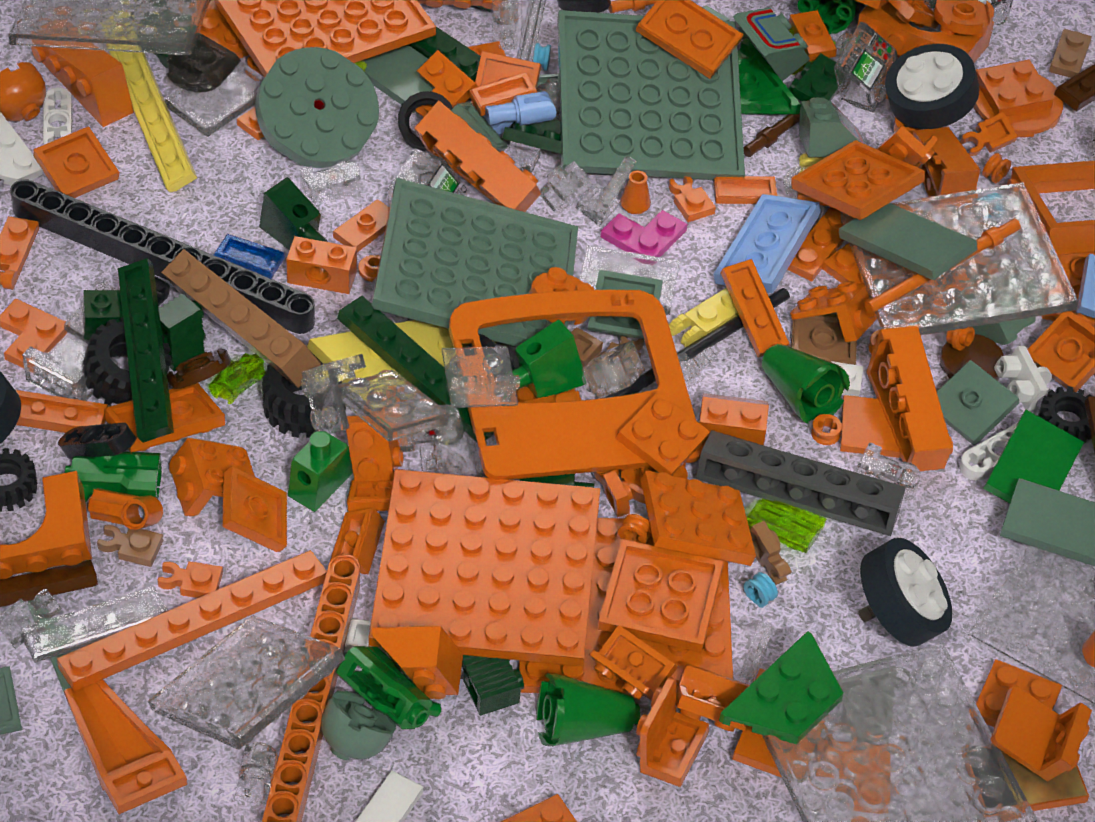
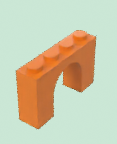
M888 1L880 9L867 5L859 14L855 38H860L862 41L869 43L873 37L872 33H876L878 37L873 45L876 46L875 43L879 42L877 47L882 48L881 44L885 41L887 43L885 50L890 46L893 49L892 52L900 56L920 46L948 44L964 50L971 57L973 63H975L989 46L994 21H992L991 27L983 37L958 33L947 35L943 32H929L917 29L902 21L895 14L897 9ZM866 26L873 30L871 34L865 30ZM862 32H864L868 36H865V38H863L861 34Z
M77 471L42 477L46 506L44 521L38 531L28 539L16 544H0V579H7L12 575L25 572H42L47 568L60 565H77L82 561L92 559L84 487Z

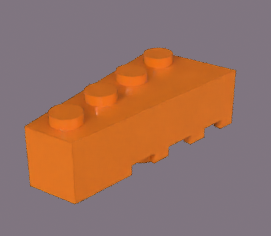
M62 19L31 33L33 41L31 50L34 58L39 63L42 62L102 127L134 113L121 62Z

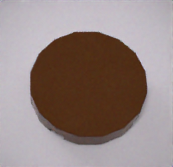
M975 334L972 343L969 346H965L961 351L954 349L952 344L946 342L941 350L940 366L947 373V377L951 379L965 364L972 360L998 381L1000 377H998L994 366L1004 354L993 340Z
M219 348L217 350L218 355L214 356L211 352H204L180 363L175 368L176 374H173V371H169L167 374L170 387L172 389L185 388L218 374L231 364V358L227 350Z

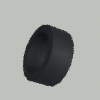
M421 91L411 95L402 104L398 113V127L404 141L412 148L428 151L409 126L412 112L422 105L434 106L438 100L452 110L451 103L443 95L432 91Z

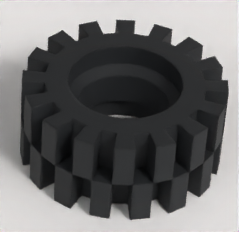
M1068 386L1067 391H1064L1063 387H1057L1056 392L1050 390L1042 400L1038 416L1080 439L1084 444L1087 439L1090 441L1092 438L1085 400L1088 397H1092V395L1089 394L1084 397V390L1079 389L1078 393L1073 392L1074 387ZM1060 411L1074 413L1080 418V421L1071 422L1064 420L1057 413Z
M3 448V454H0V475L13 474L19 479L10 485L0 486V512H2L3 506H7L8 511H14L13 505L15 504L19 508L25 506L24 499L28 502L33 499L32 493L36 494L38 484L33 460L30 461L26 453L21 456L20 450L15 449L13 454H10L9 448Z

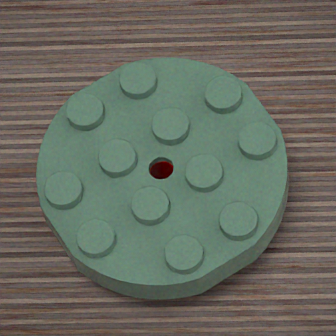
M307 47L284 54L276 60L260 84L256 94V117L266 140L273 148L297 164L306 167H333L353 159L359 154L371 136L379 119L378 97L367 74L362 68L338 52L326 48Z

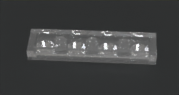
M152 586L22 627L21 639L34 663L85 647L169 610L156 588Z

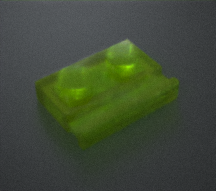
M763 498L757 502L747 515L749 529L753 525L765 521L768 528L777 534L781 543L793 550H799L807 553L817 540L827 520L824 517L790 504Z

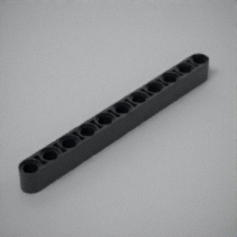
M32 180L16 181L10 188L13 213L18 218L39 221V227L127 264L148 258L154 266V274L166 280L168 279L161 272L185 249L286 330L297 334H304L314 328L315 304L312 296Z

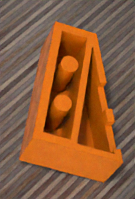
M949 127L914 130L913 136L922 144L933 135L938 138L932 146V149L935 151L934 154L924 165L920 164L918 167L925 171L923 185L935 215L971 211L973 200L977 198L976 186L980 174L978 165Z

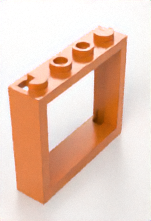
M1095 160L1012 167L1011 179L1007 181V185L1010 188L1009 197L1013 198L1018 212L1022 213L1027 227L1031 228L1037 243L1041 244L1047 256L1095 252V220L1057 223L1039 193L1095 189Z

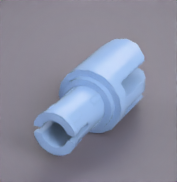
M546 91L516 95L510 103L485 106L488 125L515 121V123L521 126L551 121L556 117L557 113Z

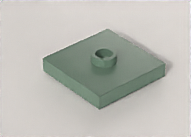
M972 360L965 364L937 391L945 423L972 445L980 442L1019 404V398Z

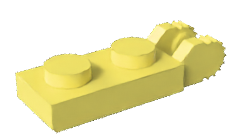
M726 287L685 314L677 316L669 324L671 335L674 336L687 327H692L685 332L681 339V344L687 347L739 314Z

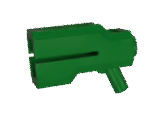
M123 452L115 456H74L72 465H66L65 473L77 471L84 487L85 502L92 496L94 489L97 488L136 496L151 495L157 499L159 498L160 488H157V486H160L162 476L161 453Z
M355 646L349 649L336 671L337 675L376 711L388 716L402 730L418 728L427 721L429 716L438 717L441 713V704L431 701L429 697L398 670L397 665L378 647ZM357 665L362 668L361 671H355Z

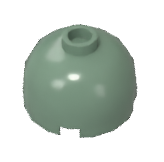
M337 691L329 699L322 714L321 731L326 742L331 746V752L342 760H350V758L356 760L370 759L382 752L388 745L396 730V724L388 716L363 705L365 700L360 695L348 691Z

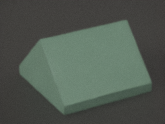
M599 269L595 290H642L652 294L660 301L663 280ZM592 316L589 318L588 330L644 339L640 323L633 317Z

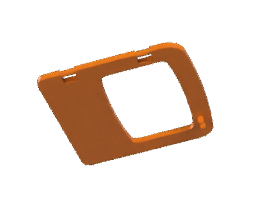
M574 290L498 297L463 303L454 309L450 317L449 333L457 357L456 362L473 432L478 443L484 474L492 480H512L650 467L649 464L619 442L616 437L619 431L657 391L696 420L664 308L657 298L645 291ZM617 316L633 317L639 321L655 375L657 389L610 398L553 403H505L495 398L478 330L502 324L568 317ZM472 343L475 356H465L462 344ZM484 432H494L497 445L487 446ZM703 443L685 463L696 462L700 459L701 451L704 447Z

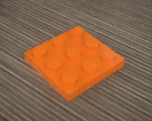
M855 140L793 176L791 183L792 189L846 213L853 218L862 220L925 181V171Z
M645 470L641 484L655 547L748 566L752 565L756 553L740 490L729 486L703 483L697 479L689 480L675 477L664 472L656 473Z
M621 539L599 617L598 630L613 633L616 627L620 625L639 639L702 653L724 561Z

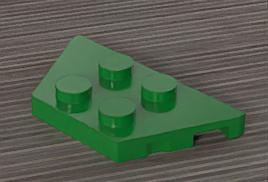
M749 39L741 41L740 49H738L741 114H799L800 102Z
M807 631L721 712L719 721L730 726L731 721L753 727L751 731L753 733L764 736L773 735L779 740L797 745L842 701L844 692L812 633Z

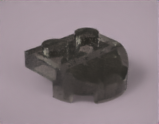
M198 32L182 52L174 48L172 49L167 58L169 73L166 75L179 88L192 92H208L218 88L241 62V59L234 52Z

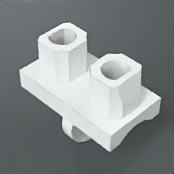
M1017 346L1012 355L1001 356L994 366L998 377L1009 378L1010 384L1007 389L1019 398V402L1022 403L1025 410H1035L1037 408V401L1049 391L1047 384L1052 379L1050 370L1047 367L1037 368L1026 346Z

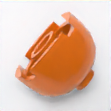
M30 62L17 63L20 67L19 69L11 72L9 68H6L0 72V112L7 121H21L23 119L28 121L35 118L39 114L46 98L45 81L39 71Z

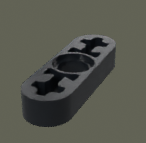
M127 423L79 426L65 433L58 441V445L69 459H73L74 456H115L128 450L135 443L136 436Z

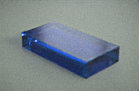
M228 233L213 254L272 279L285 259V252Z

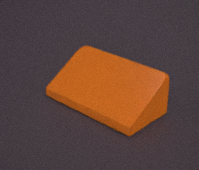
M374 507L345 513L331 559L341 554L354 556L360 564V573L369 575L385 520Z

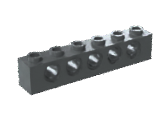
M711 430L701 451L696 479L720 486H729L743 493L888 536L892 535L906 489L904 486Z

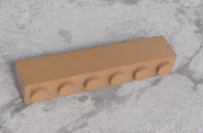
M185 249L161 272L179 293L184 294L191 301H196L205 314L297 388L321 364L304 343Z

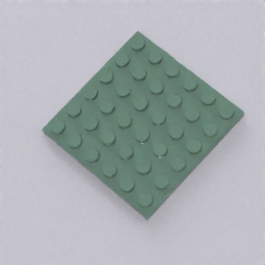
M559 10L557 28L560 138L562 141L561 171L629 175L631 172L639 170L651 177L684 178L685 176L703 180H714L716 177H745L737 47L712 78L709 79L636 32L638 23L644 17L642 15ZM724 21L736 29V22Z
M396 178L371 305L373 309L449 329V320L454 309L463 303L529 294L534 279L542 273H548L552 267L562 268L567 274L573 276L578 226ZM542 319L482 328L478 330V333L485 335L491 340L517 347L552 324V322ZM565 321L564 324L566 328H568V321Z

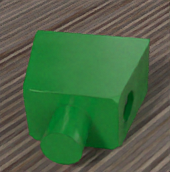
M560 320L553 322L517 346L515 353L520 367L504 374L507 385L512 392L527 386L536 398L556 395L587 384L574 335Z
M326 431L314 432L310 436V441L294 456L291 462L288 497L316 512L353 474L349 446Z

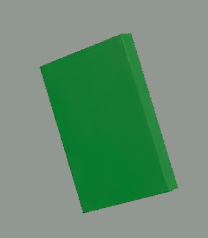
M1025 410L983 489L1009 504L1011 503L1019 478L1060 491L1084 442L1034 413Z

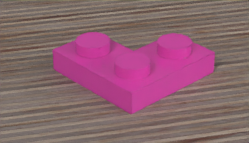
M664 210L657 214L645 227L619 213L601 230L600 237L652 266L687 231L688 224Z

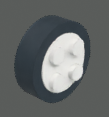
M928 44L906 52L891 65L885 78L886 93L894 116L900 122L913 128L936 129L953 124L972 110L979 97V83L973 60L964 50L948 44Z
M893 538L863 557L860 566L862 587L869 603L868 606L859 610V616L864 622L877 617L882 626L895 639L912 647L919 646L949 629L952 622V604L947 587L933 562L917 545L904 538Z

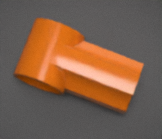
M97 488L94 489L88 504V511L92 519L122 524L132 530L153 526L163 516L161 502L151 495L136 496ZM139 506L144 509V520L139 515Z

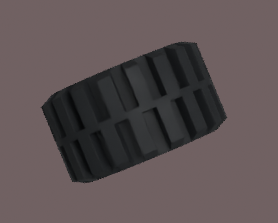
M121 317L118 323L115 319L107 321L106 326L100 325L97 328L96 333L92 334L82 363L84 365L82 376L86 378V387L94 389L93 396L97 399L104 398V404H108V406H111L112 403L120 404L133 400L130 372L118 367L111 359L115 356L128 357L123 317ZM163 343L168 374L171 364V355H168L170 347L168 343Z
M318 358L317 360L321 364L299 388L269 364L267 365V371L263 373L262 394L264 414L266 418H269V424L273 428L279 425V432L286 434L289 430L292 431V437L299 438L300 433H306V438H310L313 432H327V426L334 429L338 425V420L342 421L344 417V410H346V386ZM299 390L315 391V393L308 395H299L293 392Z

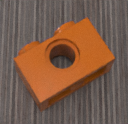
M294 236L286 259L287 283L350 294L357 273V247Z

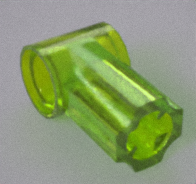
M245 353L235 361L231 360V364L219 372L209 385V390L213 397H221L228 400V404H232L242 392L254 385L265 375L264 360L256 353L253 355Z

